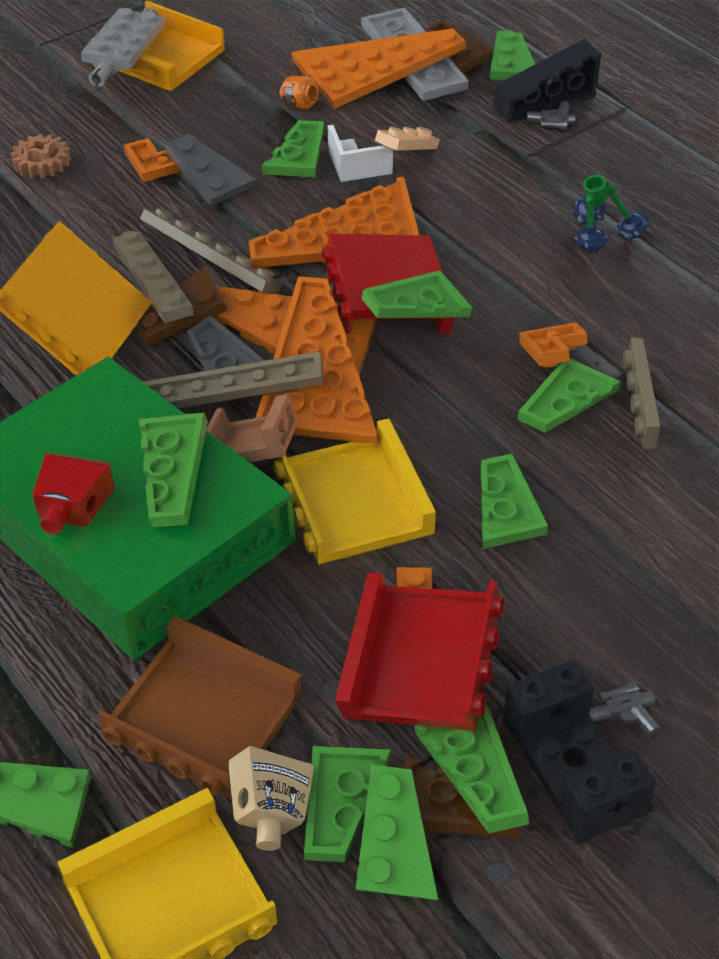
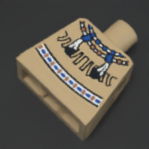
M249 746L229 760L234 819L238 824L257 829V848L267 851L276 850L281 847V834H286L301 825L305 820L314 765Z

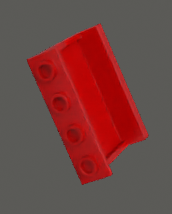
M329 233L327 245H323L322 261L327 263L328 282H332V296L334 301L338 303V314L340 320L343 321L346 333H351L353 319H434L439 334H450L455 317L377 318L361 299L363 290L439 270L443 273L430 235Z
M367 573L335 697V702L343 718L476 731L478 717H483L486 710V695L483 693L485 683H490L492 678L491 650L497 649L499 641L498 627H496L497 618H502L505 610V599L503 595H499L496 581H489L487 592L386 586L381 573Z

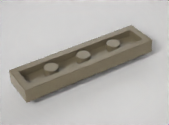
M631 338L628 351L623 352V368L628 369L627 390L633 393L630 403L631 412L637 415L635 418V435L641 437L643 449H656L660 422L643 338Z

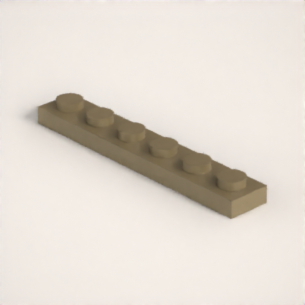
M157 207L156 211L143 210L140 219L259 291L279 294L283 284L273 278L274 273L261 267H258V269L253 267V261L242 255H233L232 248L221 243L215 244L211 242L212 237L201 231L194 232L191 230V224L180 219H172L173 214L165 209Z
M127 231L118 237L112 238L115 250L164 323L194 315L191 302L140 231Z
M319 351L149 380L143 383L179 409L324 384L323 359Z

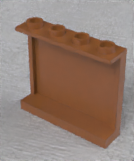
M174 616L166 626L169 640L114 711L108 714L100 710L97 714L102 736L112 745H123L133 750L138 757L146 762L155 761L167 767L169 772L178 778L185 779L187 777L199 783L203 789L208 788L212 795L217 796L221 794L232 800L229 760L249 746L266 750L302 697V677L298 672Z

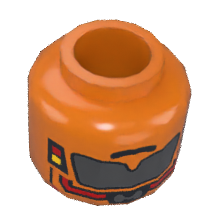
M291 75L287 77L282 83L279 92L283 104L288 109L308 110L316 103L319 96L317 85L308 76Z

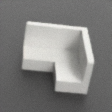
M328 125V152L341 182L393 174L392 148L382 145L358 149L354 139L339 140L334 125Z

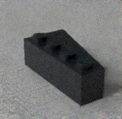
M587 39L567 47L494 86L493 108L507 123L527 118V112L558 109L562 101H568L570 105L595 98L602 53Z

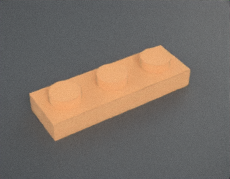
M390 127L389 130H378L375 141L394 150L437 149L440 139L432 136V131L423 127H417L416 130L409 127H403V130Z

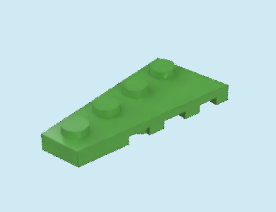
M205 413L139 419V427L142 433V438H140L141 448L144 453L143 468L147 482L145 488L148 517L153 528L188 525L208 424Z
M486 706L484 716L478 717L476 731L414 725L418 738L488 833L529 825L526 806L488 706Z
M0 762V823L7 825V823L25 828L27 833L42 838L46 835L58 839L60 844L73 848L91 779L89 770Z

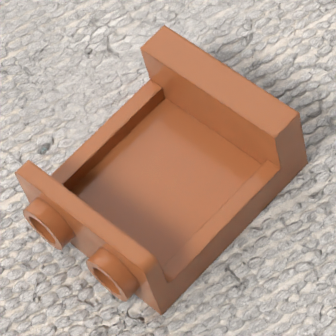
M285 394L276 396L268 415L263 417L230 422L224 408L216 409L206 430L248 462L283 457L299 420L289 395Z

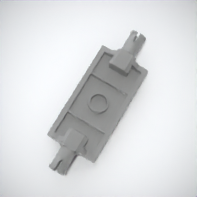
M149 7L144 8L142 13L134 12L129 8L118 9L81 52L82 62L92 63L95 67L94 71L89 75V82L93 86L98 84V87H101L108 77H113L120 68L130 70L164 28L165 17L158 16L157 11L154 8L149 10Z

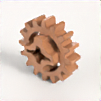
M41 134L34 137L28 136V141L20 140L18 141L19 146L12 147V163L15 171H20L21 176L29 174V177L32 179L36 175H40L41 179L49 175L53 177L55 176V171L63 172V166L70 165L71 155L67 142H62L61 137L53 139L52 134H49L46 138L42 137Z

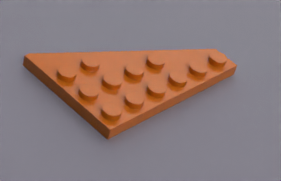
M446 29L292 52L291 57L295 65L305 76L310 77L315 82L318 91L336 109L466 49V42L454 29Z
M397 177L396 183L387 187L379 185L370 191L346 199L345 205L332 209L329 206L322 209L319 213H313L296 220L293 227L280 232L278 229H275L265 236H259L248 241L250 260L253 261L252 266L255 268H266L270 266L323 262L322 248L323 245H327L329 233L420 235L404 177Z
M298 276L273 359L320 351L323 359L324 384L263 394L256 418L268 415L276 396L288 394L299 420L293 435L377 444V430L354 364L328 279Z
M216 285L228 310L213 316V318L224 327L230 325L240 331L241 337L257 346L266 348L268 352L275 355L292 297ZM353 319L351 333L345 332L359 376L377 319Z

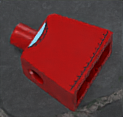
M46 452L33 490V500L37 514L42 519L40 522L41 528L49 534L57 535L65 524L80 527L87 526L115 489L110 463Z

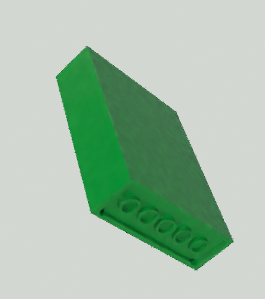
M106 357L0 422V540L134 661L168 636L166 626L174 616L189 621L296 541L293 502L290 492L206 430L188 525L153 528L148 517L145 488L147 482L143 468L144 453L141 448L140 438H142V433L139 427V419L184 415V413L110 357ZM46 452L110 463L115 489L87 526L80 527L65 524L57 535L49 534L41 528L40 522L42 519L37 514L33 500V490Z

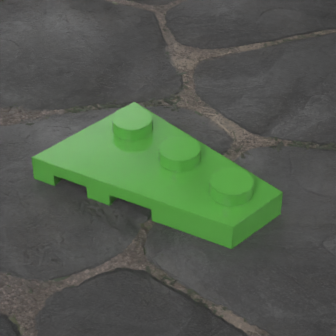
M511 30L497 31L490 79L506 80L535 65L522 33Z
M298 120L285 136L283 145L276 147L272 152L273 157L270 161L266 160L263 163L262 174L298 176L301 178L316 177L324 135V122Z
M440 270L364 289L361 298L377 318L470 317L472 312V306Z
M572 359L562 362L519 410L518 420L546 433L619 391L621 381Z
M513 454L481 460L482 550L547 535L548 524Z
M313 746L311 764L314 765V772L308 800L304 860L346 861L365 817L371 764L387 766L390 760L391 749Z
M371 764L356 890L438 901L412 770Z

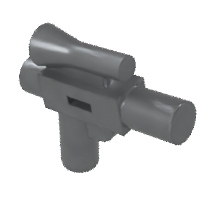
M562 101L558 109L527 112V122L541 123V127L558 128L567 131V125L575 124V115L568 114L570 103Z
M634 680L618 689L599 694L601 703L605 702V704L590 708L589 714L595 723L609 719V721L620 719L626 724L637 722L649 737L656 735L661 729L645 709L655 705V697L652 691L641 693Z

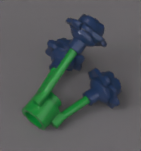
M602 175L587 177L583 183L585 191L583 200L577 199L575 201L576 208L573 211V216L578 217L579 223H586L585 229L579 230L578 234L574 236L577 247L582 248L586 252H596L604 246V243L609 241L608 236L605 235V230H598L596 227L597 220L602 221L604 219V211L607 207L604 202L608 196L612 198L622 214V221L617 224L619 229L617 231L618 236L625 237L627 240L641 237L642 233L649 226L647 221L648 215L641 214L638 210L633 213L627 211L615 192L614 184H607L606 179Z

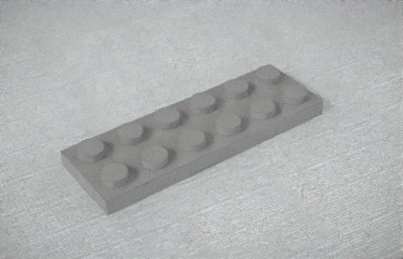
M406 8L361 18V27L372 40L426 32ZM448 57L404 77L422 101L433 100L436 97L468 90L469 80Z

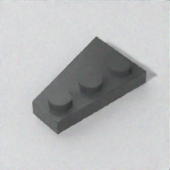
M190 134L166 143L165 151L209 206L255 186L256 179Z
M211 315L187 331L189 341L204 371L265 361Z

